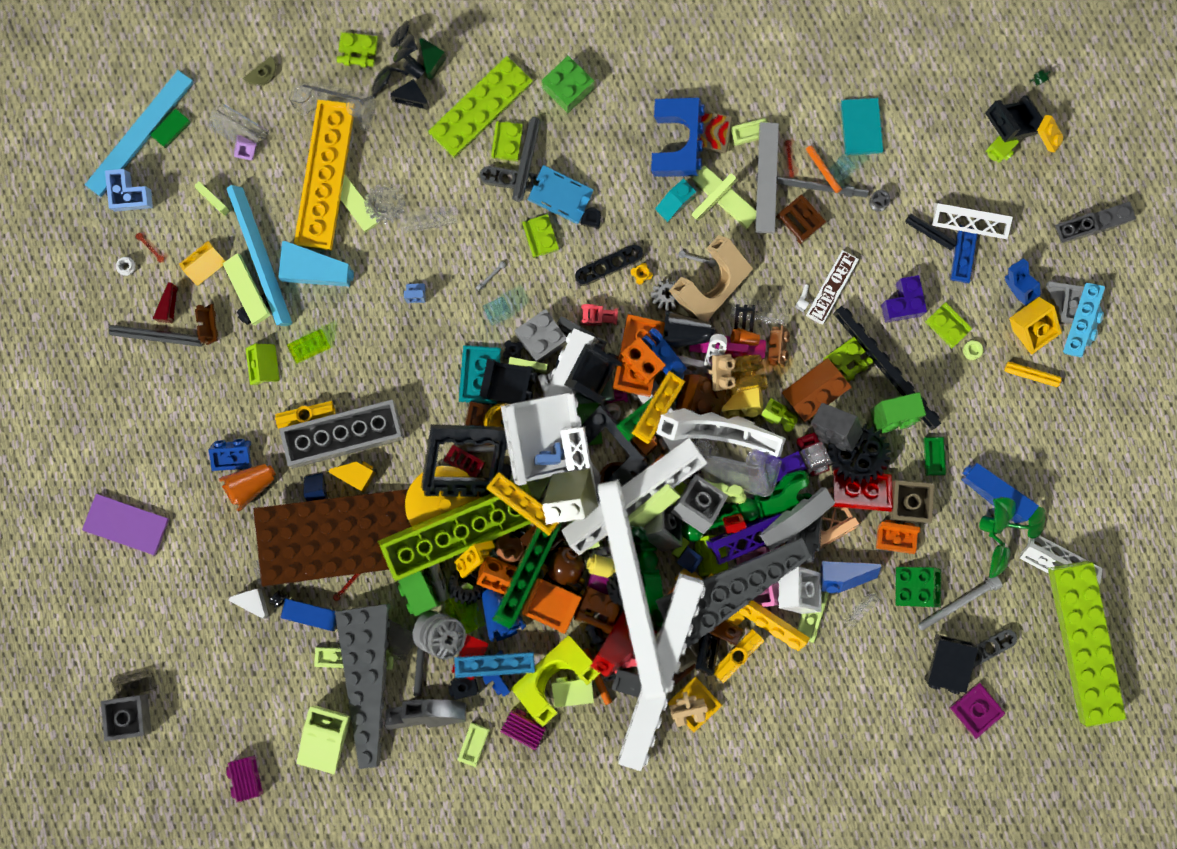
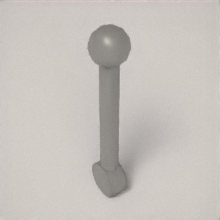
M682 250L678 253L680 258L685 257L709 264L711 267L716 266L715 260L709 261L686 254Z
M501 261L499 266L476 289L480 291L501 268L506 267V263Z

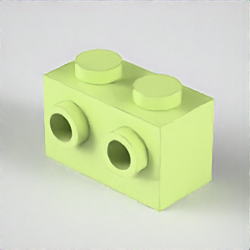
M576 675L575 679L567 680V677L555 678L556 682H552L554 708L594 703L592 681L586 685Z

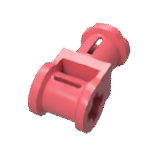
M593 304L581 305V309H583L581 325L602 326V323L617 325V308L615 310H603V306Z

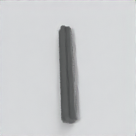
M532 117L529 121L512 199L517 202H521L524 199L541 122L536 117Z
M110 325L109 334L111 336L198 347L203 345L198 340V335Z

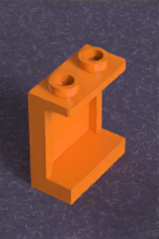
M538 578L530 589L529 599L525 600L521 608L523 610L522 615L566 634L582 597Z

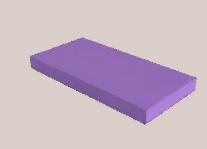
M96 494L82 530L156 556L170 519Z

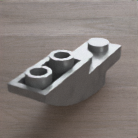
M1129 201L1057 224L1055 227L1061 243L1114 229L1117 226L1135 221L1136 217Z
M437 699L404 701L400 707L386 709L385 727L387 730L426 724L428 728L463 723L466 722V703Z

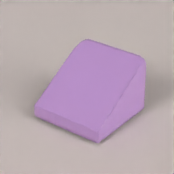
M237 135L234 157L253 161L256 143L241 135Z

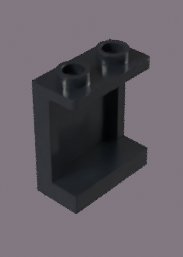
M1024 95L1018 102L1004 105L1001 100H997L985 112L1004 142L1035 136L1043 120V117L1027 95Z
M585 343L564 385L592 402L603 405L606 398L601 396L614 368L616 366L622 367L623 363L618 360L619 357L611 352L605 353L604 347L596 343L593 345Z
M487 358L479 396L485 400L507 404L532 400L533 391L531 389L532 384L536 383L537 372H535L532 366L522 367L499 363L494 359Z
M935 634L934 643L936 646L928 676L925 675L924 680L933 689L940 690V688H945L954 694H960V692L967 693L978 647L972 642Z

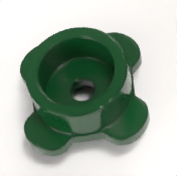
M1044 69L1033 74L1034 78L1029 81H1034L1036 86L1050 79L1048 74L1051 71L1045 72Z
M630 525L634 543L642 544L643 541H648L649 538L646 536V530L643 527Z

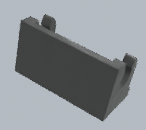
M617 669L616 678L611 690L639 697L642 687L640 676Z

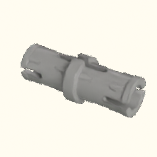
M437 563L428 567L432 579L431 585L435 588L438 601L449 599L450 595L445 583L446 577L442 574L440 564Z

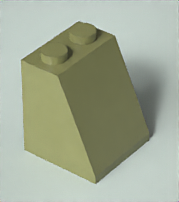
M590 468L552 474L542 504L547 524L585 519L598 507Z

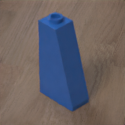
M978 463L972 466L969 464L962 472L964 476L961 480L993 506V499L1007 497L1013 499L1016 503V511L1011 520L1015 524L1028 521L1039 507L1035 502Z

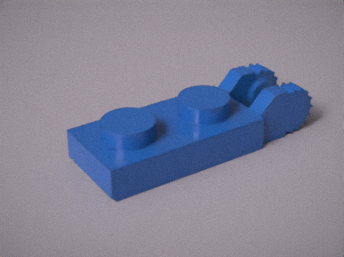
M652 328L649 331V335L655 343L648 336H644L642 341L664 362L666 366L663 372L665 374L671 371L679 377L687 367L663 339L661 333Z

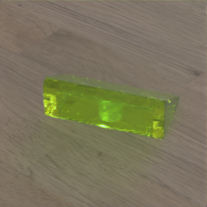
M322 329L287 344L296 364L331 349Z

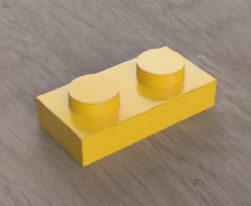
M1045 115L1037 132L1047 150L1055 153L1062 144L1063 135L1053 116Z

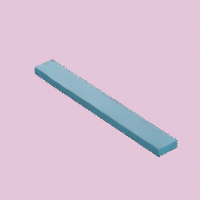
M177 70L85 183V186L102 197L107 191L105 171L124 169L150 138L151 133L163 122L194 82Z
M231 185L227 187V192L277 326H289L293 323L244 189Z

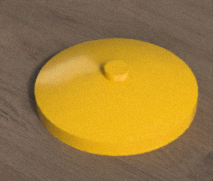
M437 466L434 477L471 476L456 467ZM422 472L414 479L407 491L405 512L410 525L415 526L481 497H479V492H477V497H461L460 491L458 497L442 496L441 491L439 496H424V491L421 488Z

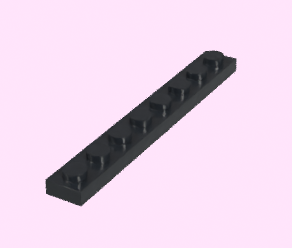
M843 306L839 307L833 315L848 333L856 338L865 350V353L873 360L902 396L915 394L914 386L909 381L906 382L899 368L893 367L889 362L890 358L885 352H881L877 348L876 341L866 335L864 327L860 323L855 322L850 310L844 309ZM921 396L926 413L921 419L930 430H933L941 424L940 418L935 411H931L926 406L927 402Z

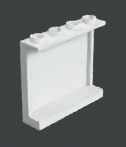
M567 392L501 406L515 484L524 485L527 484V481L550 477L555 473L568 472L565 454L558 465H535L534 457L539 455L541 451H551V454H554L553 445L555 443H560V448H563L560 432L563 428L567 426L581 427V419L577 415L576 410L578 408V400L573 393ZM575 432L578 445L581 441L580 432ZM578 451L580 464H582L585 460L584 455Z

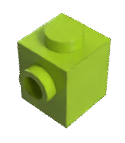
M999 135L986 152L993 161L999 163L1003 159L1007 161L1014 154L1012 149L1019 141L1004 142Z

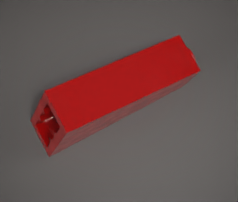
M625 611L620 615L590 667L606 677L635 656Z

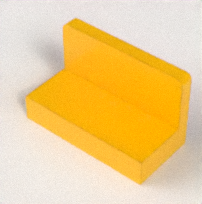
M207 241L180 262L179 266L194 284L198 286L219 270L225 260L213 245Z

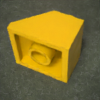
M1040 297L1009 318L1012 330L1030 354H1034L1062 333L1054 305Z

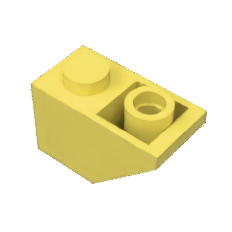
M759 385L739 388L722 407L725 418L730 419L736 416L756 417L762 414L764 411L763 394Z

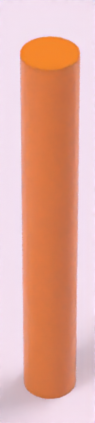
M812 145L808 146L806 151L835 193L840 192L842 188Z
M588 648L584 649L583 651H584V652L588 655V657L593 661V658H592V656H591V653H590L589 649H588ZM599 674L594 681L605 705L612 703V699Z

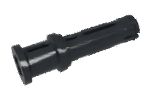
M589 624L585 627V632L589 634L590 646L597 655L606 637H603L601 628ZM614 671L608 677L604 676V680H614L616 678V673Z

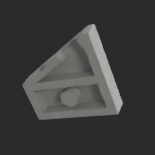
M1047 282L1046 287L1059 322L1072 324L1084 287Z

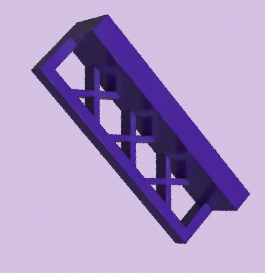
M781 513L758 518L753 522L746 523V529L740 532H725L706 540L707 547L713 549L717 564H723L765 546L766 544L763 540L759 543L753 541L756 532H763ZM742 538L747 540L745 549L739 550L735 548L738 540ZM723 546L729 547L728 555L721 558L718 548Z

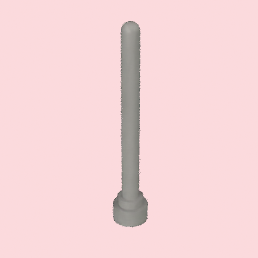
M997 576L994 578L987 577L985 584L918 624V628L924 630L985 592L1000 589L1003 587L1000 579Z

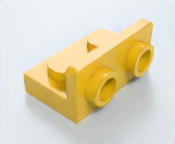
M493 541L473 544L455 560L456 568L461 578L467 577L484 562L483 559L490 555L489 552L495 548Z

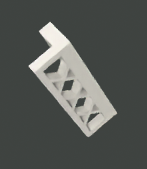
M934 203L933 210L935 213L932 226L1008 239L1013 218L1011 216ZM940 212L947 213L951 219L945 224L937 223ZM960 216H966L969 221L964 227H959L955 221ZM980 219H984L988 225L982 231L978 230L974 225ZM999 222L1006 223L1003 235L997 234L993 229V226Z
M567 426L563 428L560 432L567 471L590 468L594 483L585 427L574 428V426ZM575 432H580L581 441L578 445ZM578 451L584 455L585 460L582 464H580Z
M1042 536L1034 539L1029 538L1028 545L1020 554V559L1047 573L1050 567L1071 564L1070 559L1075 563L1086 561V559ZM1034 541L1040 543L1042 547L1034 544ZM1094 564L1099 586L1102 568Z

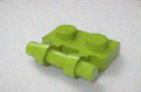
M341 32L338 50L345 53V55H337V63H343L344 66L353 64L360 65L363 68H367V66L374 67L375 60L368 59V56H376L378 37ZM352 53L362 54L361 58L352 57Z
M855 337L823 358V360L828 358L849 382L861 371H866L868 366L873 363L870 357H867L865 360L861 359L860 356L865 353V350ZM854 361L857 365L849 370L846 366Z
M770 398L761 414L769 423L783 424L786 432L792 431L798 421L795 413L787 410V406L773 398Z

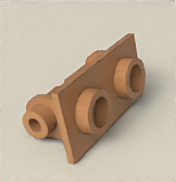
M781 325V330L780 327H772L770 331L769 344L776 345V348H769V365H777L778 362L785 367V361H788L786 345L789 343L790 333L783 325Z

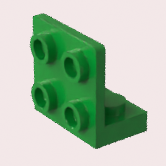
M896 567V606L941 608V569L931 567Z

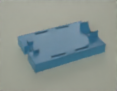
M543 165L536 178L539 183L537 186L534 185L527 200L578 224L590 200L593 189Z

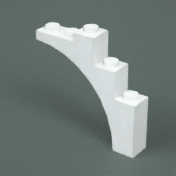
M685 408L662 414L656 432L673 441L700 438L734 443L777 458L781 456L786 440L782 436L755 426L754 422L740 416L727 419L713 412L699 415Z

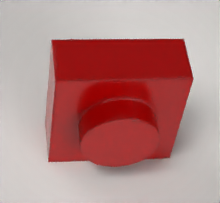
M741 513L722 518L727 533H737L746 529Z

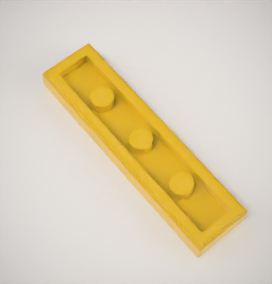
M671 371L666 374L632 431L633 435L647 444L651 442L658 429L661 415L669 411L685 383L684 380Z
M499 472L486 488L549 536L560 523L547 524L543 505Z

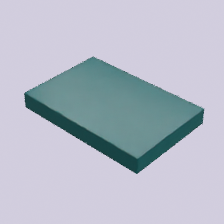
M878 98L841 100L845 156L883 153Z
M463 345L459 402L469 403L471 401L480 404H497L496 401L485 400L479 395L487 358L494 359L500 363L501 348Z

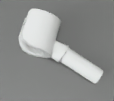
M804 285L802 295L796 304V308L804 312L809 302L804 300L809 285Z

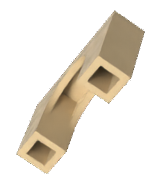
M720 235L706 248L719 265L720 276L716 286L711 291L702 294L692 281L681 277L669 290L690 317L703 321L711 319L716 310L724 304V301L753 270L731 240Z

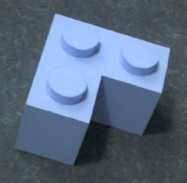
M125 169L105 171L109 209L117 212L153 208L151 189L146 186L132 187L130 172Z

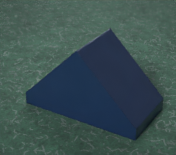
M323 473L304 477L303 494L306 502L328 499Z

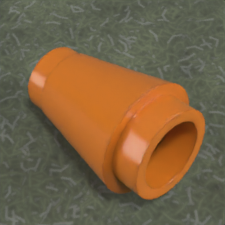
M737 328L732 330L730 342L758 346L760 335Z

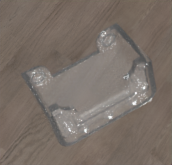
M319 81L300 83L292 88L289 101L299 116L307 117L310 111L316 110L318 100L347 103V112L354 117V120L358 121L360 131L370 132L377 108V102L372 95Z
M694 438L693 443L707 461V464L699 469L702 479H707L714 483H724L729 487L734 484L742 486L745 493L763 497L773 493L782 461L769 451L761 449L751 450L748 453L746 462H741L720 456L718 453L719 447L711 445L708 439Z

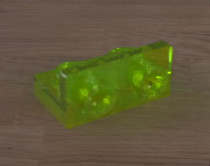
M455 597L444 601L446 613L463 625L465 634L486 625L477 603L473 604L471 601L470 605H467V602L461 605L460 600L457 603L454 601Z

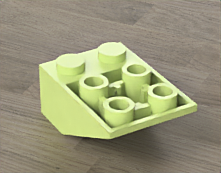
M315 705L309 707L303 728L297 764L335 774L351 721V715Z

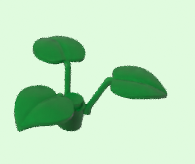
M1007 497L993 499L995 506L994 518L985 515L979 523L980 530L988 532L989 537L994 538L1000 544L996 546L992 555L989 578H994L1001 574L1007 568L1010 561V549L1005 547V543L996 534H1000L1006 527L1028 529V537L1032 539L1037 538L1045 527L1046 517L1043 507L1036 509L1028 519V525H1018L1010 523L1016 511L1015 501Z

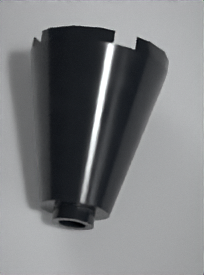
M666 311L664 340L672 349L708 343L711 336L715 334V327H711L712 323Z

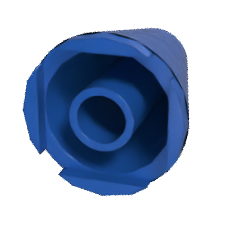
M488 588L483 589L484 592L481 594L488 637L491 642H493L494 638L497 641L507 639L517 634L516 630L521 627L523 630L526 627L525 621L520 614L510 629L493 621L492 618L504 594Z

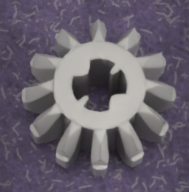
M666 279L664 284L660 280L658 281L659 286H653L655 292L651 293V297L655 298L653 304L660 303L658 305L659 310L663 306H665V311L669 310V306L675 310L676 304L680 305L669 292L676 281L669 284V279ZM665 292H669L670 297L668 299L664 295Z

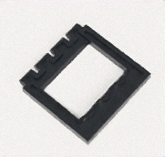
M601 405L581 427H585L588 445L606 427L630 455L604 482L619 480L620 485L623 486L649 467L645 461L647 457L632 439L629 442L616 427L619 423L604 405ZM597 489V490H596L597 500H598V503H600L599 493H598V489Z
M431 424L421 483L424 496H439L440 491L442 496L458 497L459 491L461 497H477V492H479V497L491 494L486 489L498 472L502 474L507 448L505 428L502 426ZM440 444H493L495 447L489 478L434 477Z

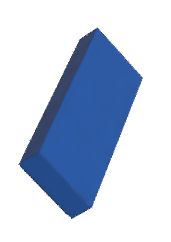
M958 230L950 280L969 284L977 234Z

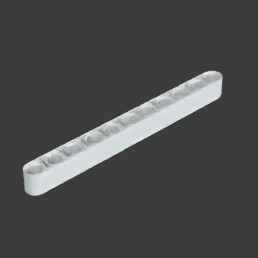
M619 480L598 484L599 498L643 694L646 700L667 695L666 684L622 488Z

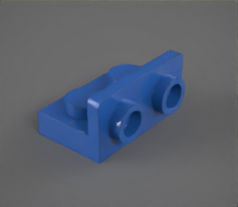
M236 439L233 442H225V440L215 441L208 449L212 471L251 468L252 463L249 450L251 441H245V439Z

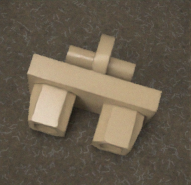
M731 354L712 356V368L708 369V374H712L714 391L735 387V379L731 377V370L735 367V360L731 358Z
M683 692L682 699L676 700V705L669 706L672 719L675 720L678 727L685 726L687 724L686 716L690 715L694 716L695 722L705 721V712H708L704 698L697 700L696 696L688 697L687 692Z

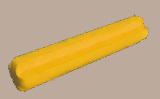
M1010 361L1006 363L1004 369L1007 373L1054 387L1060 386L1062 380L1060 376Z

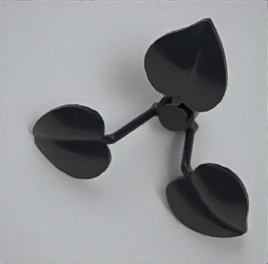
M408 20L395 31L390 40L392 48L396 45L399 47L393 61L396 63L404 58L403 68L405 70L385 66L374 79L372 86V96L374 98L388 82L391 72H399L405 76L410 74L414 78L419 79L425 71V66L417 62L410 55V53L418 50L412 34L406 37L409 29Z

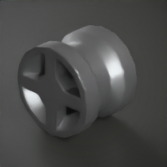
M885 190L875 191L869 200L871 209L877 212L885 210L891 200L889 193Z

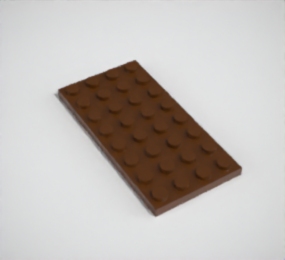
M408 489L253 508L262 587L389 570L378 541L412 527L405 512V498Z

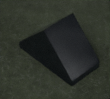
M414 79L390 94L391 100L394 103L429 109L428 101Z

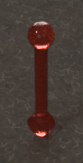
M786 140L784 145L787 148L790 178L794 177L790 150L792 143L790 140Z
M137 233L136 239L144 243L157 257L158 262H164V257L152 248L144 239V235Z
M355 574L338 593L333 595L334 601L340 600V596L360 574Z

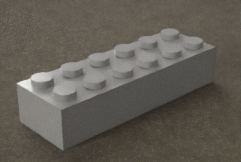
M393 400L279 429L287 464L291 468L405 440L396 403Z

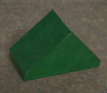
M421 38L419 41L428 80H432L446 60V55L443 50Z

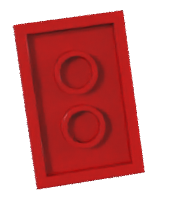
M838 469L833 470V500L835 502L833 507L892 511V474H883L882 476L877 474V480L870 477L869 483L862 479V483L859 484L858 479H855L852 484L851 478L848 477L844 481V475L837 476Z

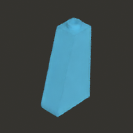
M282 241L278 277L282 282L350 287V281L354 279V270H351L349 264L287 241Z

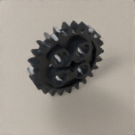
M864 424L862 428L863 433L853 452L847 449L846 451L840 450L835 444H828V449L831 450L827 452V456L831 457L828 463L834 464L832 471L838 469L837 476L844 475V481L849 477L852 484L855 479H858L859 484L862 483V479L869 483L870 477L877 480V474L882 476L883 469L887 470V463H890L891 459L888 457L891 454V450H888L890 444L884 443L886 436L879 437L880 430L876 433L873 432L874 426L867 429V424ZM864 440H867L868 442L864 445L863 451L859 454L855 465L850 467ZM872 447L875 448L877 451L870 452L867 448ZM841 455H849L850 459H843ZM865 463L868 467L861 468L858 464Z

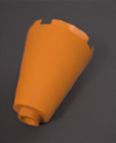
M262 464L220 477L218 480L219 482L224 481L225 485L222 488L231 503L239 506L236 510L240 512L274 481L273 476L276 474L271 465L266 466V464Z

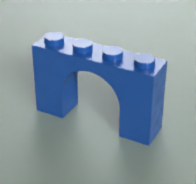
M700 98L655 99L654 118L656 122L683 124L690 129V137L687 144L679 151L652 153L651 172L654 177L699 176V170H702V158H699L700 152L703 151V141L700 140V135L704 133V123L701 122V116L705 114V106L701 103Z

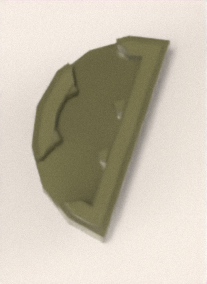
M272 55L243 77L244 81L249 85L264 86L270 83L275 77L276 62Z

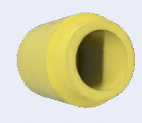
M596 554L589 557L587 569H589L590 574L609 578L610 576L613 577V573H616L613 559Z

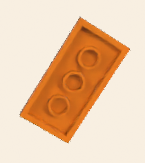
M628 314L618 360L621 362V353L638 337L642 339L644 336H648L655 343L649 335V331L654 328L663 336L665 322ZM630 352L632 358H639L637 352ZM624 365L616 367L612 389L646 397L651 396L654 378L646 385L644 382L641 383L637 380L631 368L628 369ZM643 366L645 372H653L650 366Z

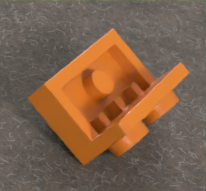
M884 520L877 528L876 549L915 554L920 527H915L913 523L896 524L893 520Z

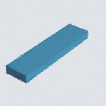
M534 652L454 657L455 678L535 673Z

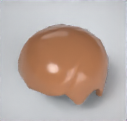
M508 533L496 539L495 554L501 561L515 563L521 560L525 550L523 543L519 541L518 537L512 538Z

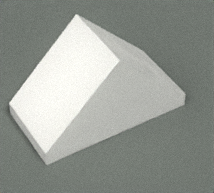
M262 589L244 592L229 599L232 603L262 619H267L269 616Z

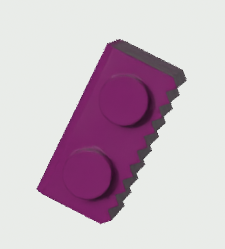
M519 708L516 711L512 709L500 732L536 750L547 727H542L535 719L532 720L526 717L527 713Z
M255 755L228 762L226 774L228 779L231 778L233 786L230 787L232 798L236 799V802L263 795Z

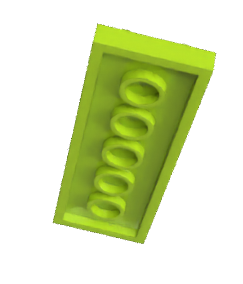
M506 56L430 128L428 133L455 158L533 83V80Z

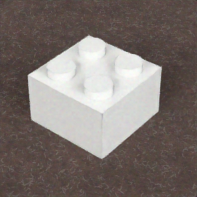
M797 567L778 581L779 608L800 614L821 612V573Z

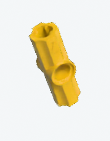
M333 401L277 413L275 414V420L279 430L280 428L334 415L336 411ZM305 411H309V418L302 420V414Z
M751 629L717 664L714 675L721 682L725 683L764 642L762 637ZM737 650L743 654L742 660L738 662L733 659V653Z

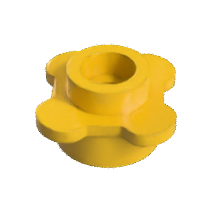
M641 263L636 268L631 269V275L635 277L638 285H642L645 280H650L653 277L646 263Z

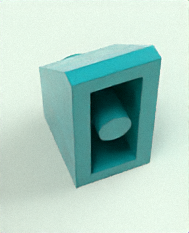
M683 178L666 194L655 210L669 222L695 198L696 191Z

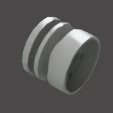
M437 611L424 613L418 618L413 629V640L416 646L444 660L456 656L463 648L466 639L465 629L458 620Z

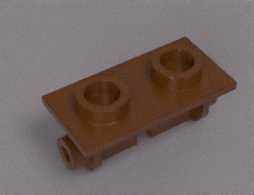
M214 304L206 307L204 305H197L195 309L196 323H203V325L197 326L198 340L202 344L210 345L218 341Z
M724 620L710 633L729 642L730 645H737L743 629Z

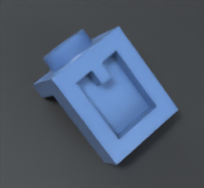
M424 283L406 285V291H404L406 303H426Z
M560 443L553 445L554 454H551V451L539 452V455L534 457V464L558 465L564 458V450L560 448Z

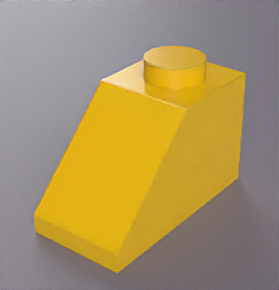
M364 461L362 464L353 462L331 468L328 471L330 474L362 492L366 491L376 474L372 471L373 466Z

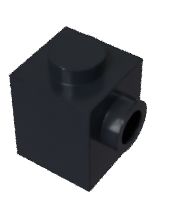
M465 677L451 680V685H448L450 696H454L455 700L479 694L476 677L473 680Z

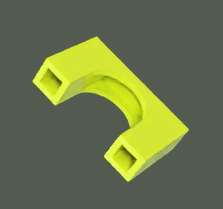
M568 635L535 666V673H527L511 690L531 716L543 727L557 714L545 696L546 684L553 674L563 669H570L588 685L600 673L590 667L593 661Z

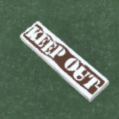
M843 250L841 251L807 312V317L823 325L858 262V258Z

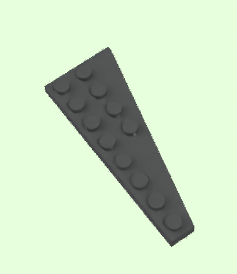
M803 538L703 579V587H706L703 598L698 600L697 606H699V611L696 618H692V632L690 636H686L684 642L687 643L686 649L698 642L705 634L714 630L724 620L729 619L749 604L756 596L761 595L771 585L780 581L791 570L793 571L811 558ZM673 592L656 599L663 619L665 618Z
M390 603L335 612L359 769L380 766L382 745L380 734L383 728L381 719L382 709H384L383 691L386 685L387 662L385 659L386 648L388 647L387 629L390 626V621H388L389 609H391Z

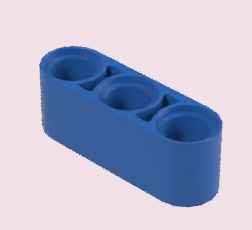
M285 599L280 618L329 631H335L337 625L335 615L337 611Z

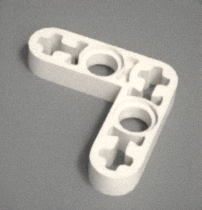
M722 334L711 336L705 361L678 356L686 367L694 366L697 368L695 371L686 369L683 373L702 375L713 380L712 374H708V369L712 367V360L709 357L725 354L727 338ZM717 342L720 343L719 349H715Z

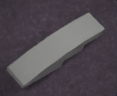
M821 487L812 497L803 499L791 511L786 510L760 534L769 550H773L791 539L835 504L827 488Z

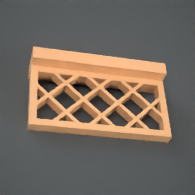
M833 487L828 489L829 493L833 494ZM832 506L831 509H834L832 519L823 517L822 520L831 523L828 530H822L821 546L819 550L858 528L859 523L852 516L848 508ZM836 510L845 512L848 518L843 521L834 520Z

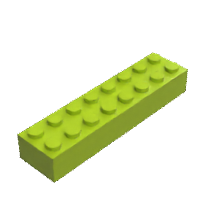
M527 484L517 485L532 496ZM491 493L381 539L378 543L394 581H397L461 554L473 544L494 540L529 525L531 522Z
M1086 560L1048 568L1080 723L1089 727L1126 720L1094 563Z

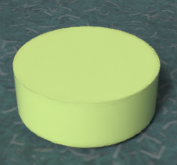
M969 341L963 347V354L967 359L976 360L983 354V346L978 341Z

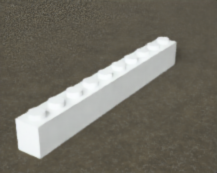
M679 573L656 642L667 693L673 689L674 680L672 678L674 673L679 671L681 662L678 660L680 654L684 655L687 643L684 642L686 636L691 635L693 628L691 621L698 614L699 606H697L699 598H703L706 588L703 587L702 580ZM641 687L618 757L619 765L642 771L643 765L647 766L650 756L647 753L649 747H653L656 739L654 735L655 729H659L661 725V711H665L668 699H666V696L646 700Z

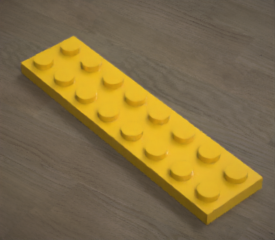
M317 101L294 244L300 247L332 251L356 108L352 103Z

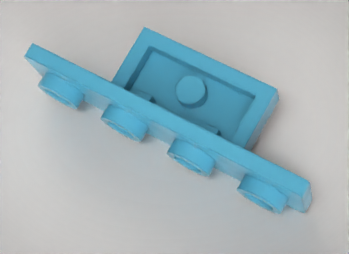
M1091 283L1085 284L1063 350L1064 354L1083 357L1086 346L1091 347L1092 341H1096L1098 336V330L1096 329L1098 323H1102L1104 312H1102L1100 307L1105 291L1104 286Z

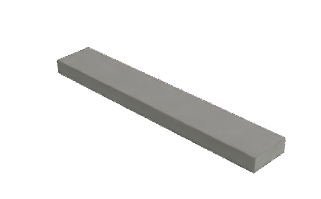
M760 122L755 233H775L779 123Z

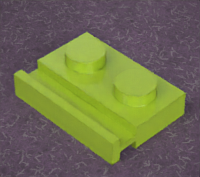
M496 121L491 158L518 161L523 124Z
M548 214L522 222L533 258L559 250Z
M946 302L925 321L951 348L958 344L972 330Z

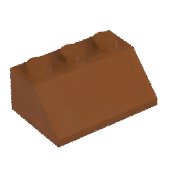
M827 358L784 390L782 394L805 423L815 416L821 403L830 405L852 387Z

